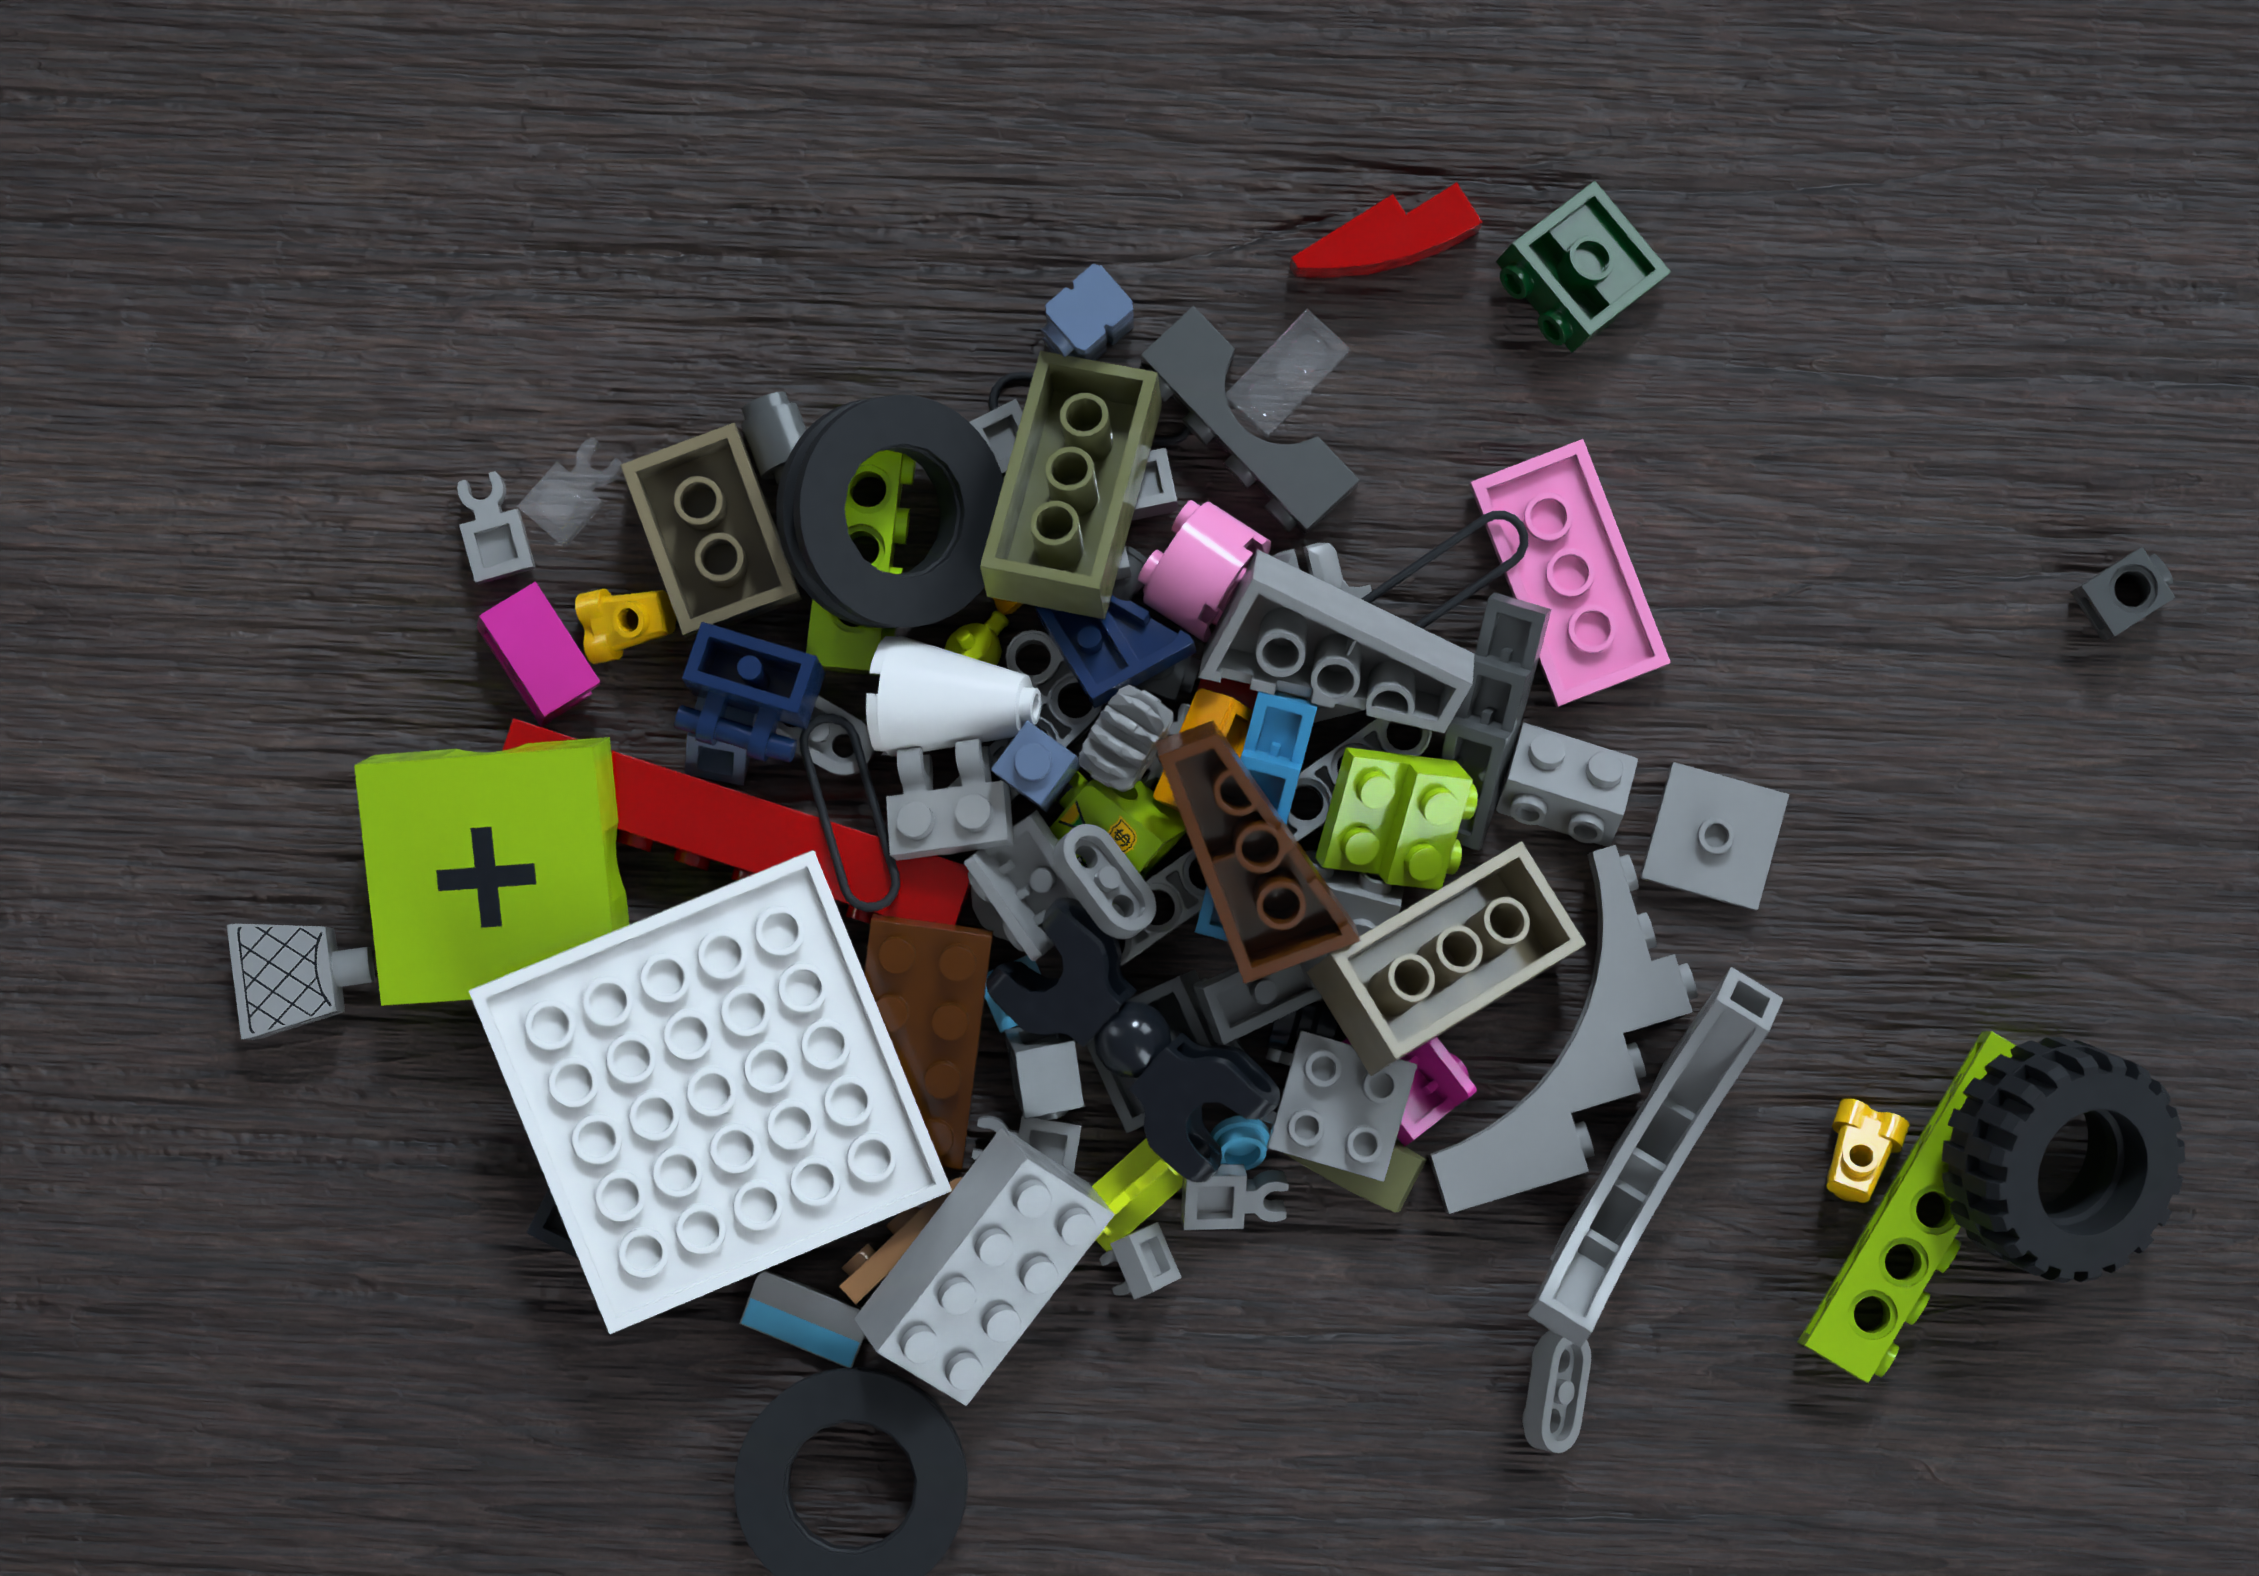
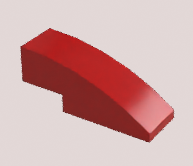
M1457 182L1407 214L1394 194L1291 257L1290 269L1295 277L1337 278L1366 275L1398 268L1444 252L1479 233L1483 222Z

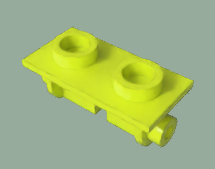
M1147 1138L1092 1186L1115 1214L1096 1238V1241L1106 1252L1112 1250L1110 1243L1129 1235L1182 1188L1183 1176L1150 1148Z

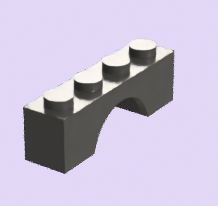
M1193 305L1141 354V364L1148 371L1158 372L1162 401L1166 402L1173 396L1188 412L1182 418V421L1195 437L1204 445L1214 440L1229 457L1223 464L1233 477L1246 489L1255 483L1270 499L1264 507L1273 519L1287 532H1290L1296 526L1306 536L1357 488L1359 479L1318 436L1300 443L1275 444L1252 435L1241 426L1231 412L1225 393V379L1234 358L1235 348Z

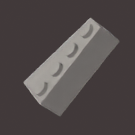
M1257 549L1204 647L1199 678L1220 682L1221 678L1248 683L1251 690L1273 695L1275 690L1310 697L1313 704L1334 708L1336 703L1366 710L1367 716L1445 733L1473 685L1475 654Z

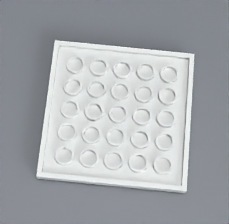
M814 850L469 990L609 1334L952 1191Z

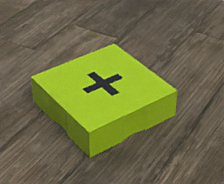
M610 737L526 743L519 747L496 752L446 749L373 755L354 765L381 1006L472 1000L469 993L470 989L630 925L626 890L621 880L616 856L619 820Z

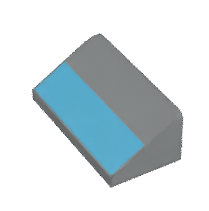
M769 1269L758 1272L739 1323L846 1368L853 1367L865 1338L864 1333L854 1320L862 1307Z

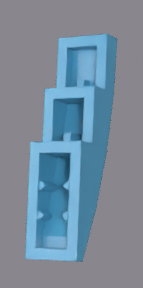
M1258 691L1240 759L1284 823L1287 824L1318 705L1311 703V700L1275 691L1274 695ZM1207 886L1195 933L1228 941Z

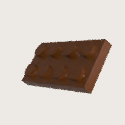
M873 914L870 923L864 975L942 1167L962 1169L994 930Z

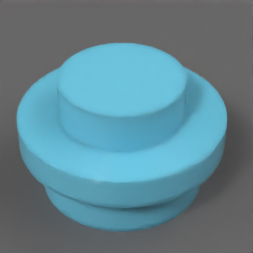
M1233 1116L1217 1124L1210 1133L1221 1147V1164H1244L1245 1170H1250L1261 1164L1266 1157V1151L1268 1150L1266 1147L1270 1134L1266 1124L1259 1119L1251 1120L1245 1119L1242 1116Z

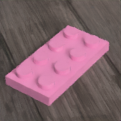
M1583 439L1479 478L1469 484L1481 516L1491 511H1507L1516 515L1524 523L1528 532V548L1524 557L1514 567L1505 572L1504 575L1513 598L1552 609L1538 662L1556 708L1671 663ZM1493 520L1486 523L1485 526L1499 562L1502 564L1517 552L1520 538L1517 529L1510 522Z

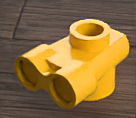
M599 589L578 594L575 600L576 614L585 632L583 640L584 651L587 659L592 664L618 660L623 656L624 649L672 634L676 627L677 618L668 593L664 590L612 596L607 589Z
M1843 1099L1839 1103L1832 1124V1128L1838 1133L1832 1163L1827 1173V1188L1842 1200L1865 1203L1870 1200L1890 1154L1902 1150L1909 1129V1122L1902 1116L1894 1113L1877 1112L1861 1101Z

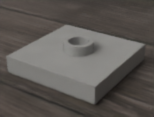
M1672 762L1639 879L1757 911L1790 794Z

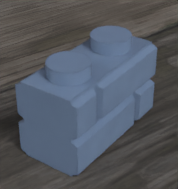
M1093 263L1073 280L1072 290L1065 287L1045 304L1047 325L1041 331L1045 336L1042 340L1052 353L1062 354L1063 357L1068 355L1096 361L1107 351V342L1114 345L1134 328L1133 301L1101 265L1098 266Z

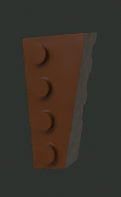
M1214 720L1156 741L1158 756L1244 984L1361 941L1355 923Z

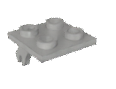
M1302 1030L1299 1031L1293 1054L1268 1048L1267 1060L1290 1066L1278 1111H1272L1269 1115L1259 1119L1273 1124L1266 1148L1384 1182L1418 1064L1399 1059L1373 1076H1370L1352 1045Z

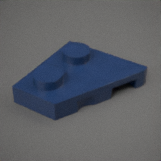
M1113 594L1111 595L1105 620L1034 606L1036 615L1094 709L1110 701L1111 697L1116 695L1119 689L1127 685L1135 687L1196 653L1195 643L1189 634L1182 630L1177 634L1151 619L1149 611L1130 600H1120Z

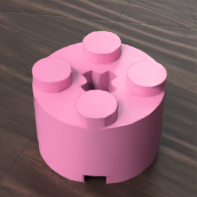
M1190 500L1179 512L1172 525V531L1177 533L1164 553L1155 550L1140 571L1138 581L1145 584L1143 588L1144 604L1206 643L1211 636L1210 624L1217 625L1257 549L1269 554L1271 541L1211 502H1206L1200 506Z

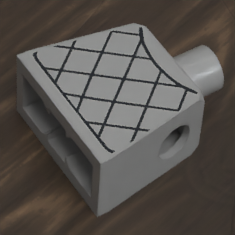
M264 924L227 925L241 1039L255 1040L343 1013L345 1012L342 987L373 983L375 981L374 961L370 947L338 951L334 928Z

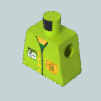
M1079 771L1075 773L1056 799L1065 810L1050 826L1058 841L1078 825L1092 824L1104 829L1115 840L1143 879L1151 873L1187 832L1180 812L1157 801L1153 797L1154 792L1141 781H1137L1132 789L1121 792L1112 786L1107 787L1095 779L1088 782ZM1076 854L1080 864L1087 868L1084 858Z

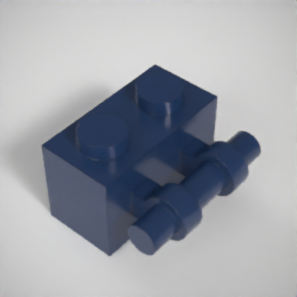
M701 622L682 679L691 693L705 698L702 711L681 705L676 714L674 727L695 734V740L714 746L717 741L746 749L747 756L766 762L769 757L790 763L796 751L797 740L776 734L778 723L780 721L807 729L826 672L817 656ZM727 706L757 714L754 726L726 719L725 712Z

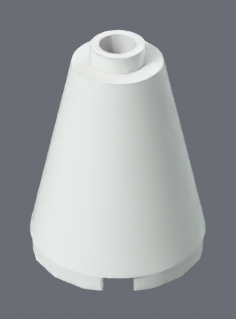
M885 636L878 644L871 662L869 674H880L878 694L867 693L866 718L871 745L875 751H883L881 755L896 757L897 750L914 747L923 748V752L955 747L957 741L978 738L981 740V743L1012 738L1017 735L1027 720L1032 724H1037L1040 718L1041 693L1039 688H1033L1031 679L1026 674L904 636Z

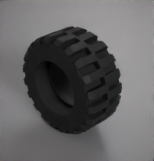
M2046 1037L2039 1043L2030 1040L2016 1045L2011 1049V1058L2000 1054L1984 1067L1987 1074L1981 1080L1977 1078L1972 1079L1963 1091V1094L1967 1096L1960 1110L1954 1108L1948 1125L1953 1127L1950 1141H1943L1942 1161L1948 1164L1949 1172L1942 1173L1945 1195L1954 1199L1950 1203V1211L1957 1224L1966 1229L1967 1237L1978 1247L2032 1275L2059 1283H2067L2071 1280L2080 1283L2096 1280L2102 1276V1269L2113 1273L2130 1263L2129 1254L2132 1252L2142 1253L2154 1241L2150 1235L2156 1226H2165L2172 1213L2167 1207L2172 1195H2179L2183 1177L2177 1174L2178 1164L2185 1162V1144L2176 1135L2177 1132L2182 1131L2177 1109L2168 1105L2171 1102L2169 1093L2160 1081L2151 1078L2148 1070L2132 1061L2079 1040L2070 1041L2063 1037ZM2083 1113L2088 1130V1145L2083 1165L2070 1187L2058 1198L2042 1206L2038 1192V1174L2043 1154L2056 1132L2069 1120Z

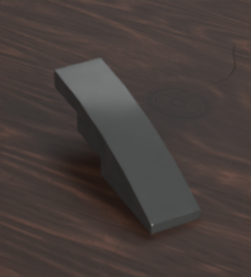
M1495 592L1488 598L1474 655L1473 685L1447 728L1440 758L1457 761L1473 779L1472 784L1475 785L1478 795L1476 811L1471 819L1461 820L1456 839L1459 840L1462 846L1478 851L1483 847L1508 769L1552 610Z

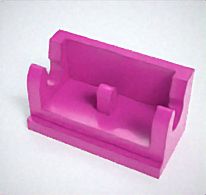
M536 581L479 615L478 631L541 727L593 694L591 691L600 685L599 678Z

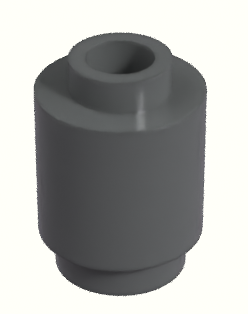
M774 392L761 396L747 403L741 409L745 418L741 427L760 476L764 480L775 479L778 486L789 454L807 430L797 404L789 402L786 392Z

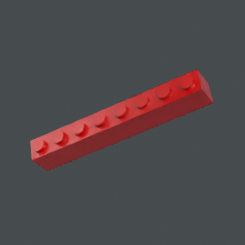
M513 718L502 751L519 747L526 743L578 739ZM611 750L619 820L617 828L619 833L616 842L647 852H651L653 843L657 842L677 849L673 860L708 871L711 860L734 867L731 879L736 881L814 850L834 900L849 905L845 916L867 924L871 923L873 914L958 926L971 887L968 878L969 870L965 865L939 856L896 861L900 875V889L895 900L889 906L879 911L866 912L859 910L846 901L840 890L819 817ZM830 821L852 894L859 900L867 903L884 899L891 887V877L879 837Z

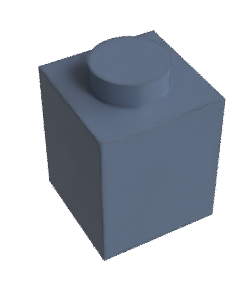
M1027 720L991 770L1000 780L1006 782L1011 788L1047 813L1081 766L1079 765V758L1074 753Z

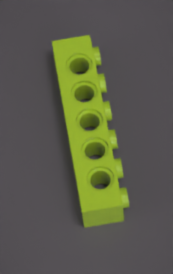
M1993 1031L1981 1032L1797 1341L1863 1382L1869 1383L1873 1374L1882 1377L1890 1368L1899 1351V1346L1893 1343L1904 1322L1913 1325L1918 1320L1930 1299V1294L1924 1291L1927 1283L1936 1269L1941 1273L1948 1269L1960 1249L1961 1242L1955 1236L1961 1226L1957 1224L1950 1211V1203L1954 1199L1945 1195L1942 1173L1949 1172L1948 1164L1942 1161L1943 1141H1950L1953 1127L1948 1125L1954 1108L1960 1110L1967 1098L1963 1091L1972 1079L1977 1078L1981 1080L1987 1074L1984 1067L2000 1054L2009 1058L2012 1057L2011 1049L2016 1045ZM1935 1192L1942 1198L1945 1212L1939 1223L1927 1227L1918 1219L1916 1206L1924 1194ZM1904 1244L1913 1253L1914 1265L1908 1275L1895 1279L1886 1269L1885 1258L1892 1247ZM1874 1296L1883 1307V1318L1874 1329L1863 1331L1855 1322L1854 1310L1860 1300Z

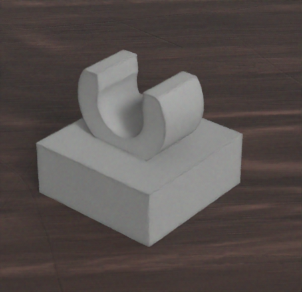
M1158 1222L1110 1243L1112 1250L1104 1253L1099 1259L1102 1266L1114 1261L1118 1262L1126 1281L1113 1287V1293L1117 1296H1123L1131 1292L1134 1300L1182 1278Z

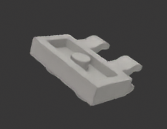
M979 738L957 741L955 743L956 762L962 781V786L933 790V763L931 755H923V748L921 747L897 750V768L904 794L886 797L890 856L896 861L1014 845L1010 786L1003 780L992 782L990 748L988 746L982 747Z

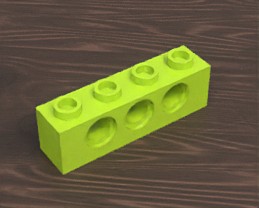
M890 450L878 451L860 464L848 485L844 511L851 540L867 536L873 538L879 544V554L872 565L880 571L901 574L903 573V568L893 567L895 544H906L910 520V509L900 508L902 484L913 485L916 462L906 454ZM867 477L878 478L886 485L884 499L873 507L860 506L853 500V490L856 484ZM812 599L806 653L817 656L823 669L826 671L880 677V674H869L871 662L878 644L885 636L896 637V628L847 626L840 621V618L825 610Z

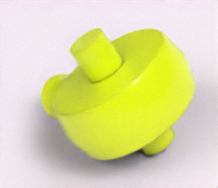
M993 611L990 618L984 624H967L953 632L946 642L945 650L997 665L1002 653L998 635L1009 625V620L1001 612Z

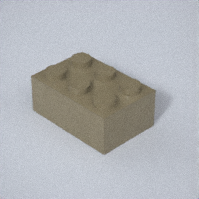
M735 423L620 465L682 634L689 641L696 639L701 622L727 628L802 600L792 571L785 558L780 538L743 438Z

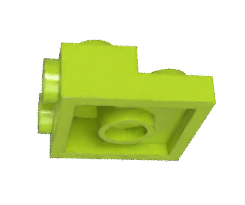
M1346 747L1315 856L1316 860L1323 868L1379 874L1383 881L1390 885L1441 889L1446 874H1455L1461 863L1462 848L1456 837L1461 820L1471 819L1476 811L1478 795L1475 785L1472 784L1473 779L1455 760Z

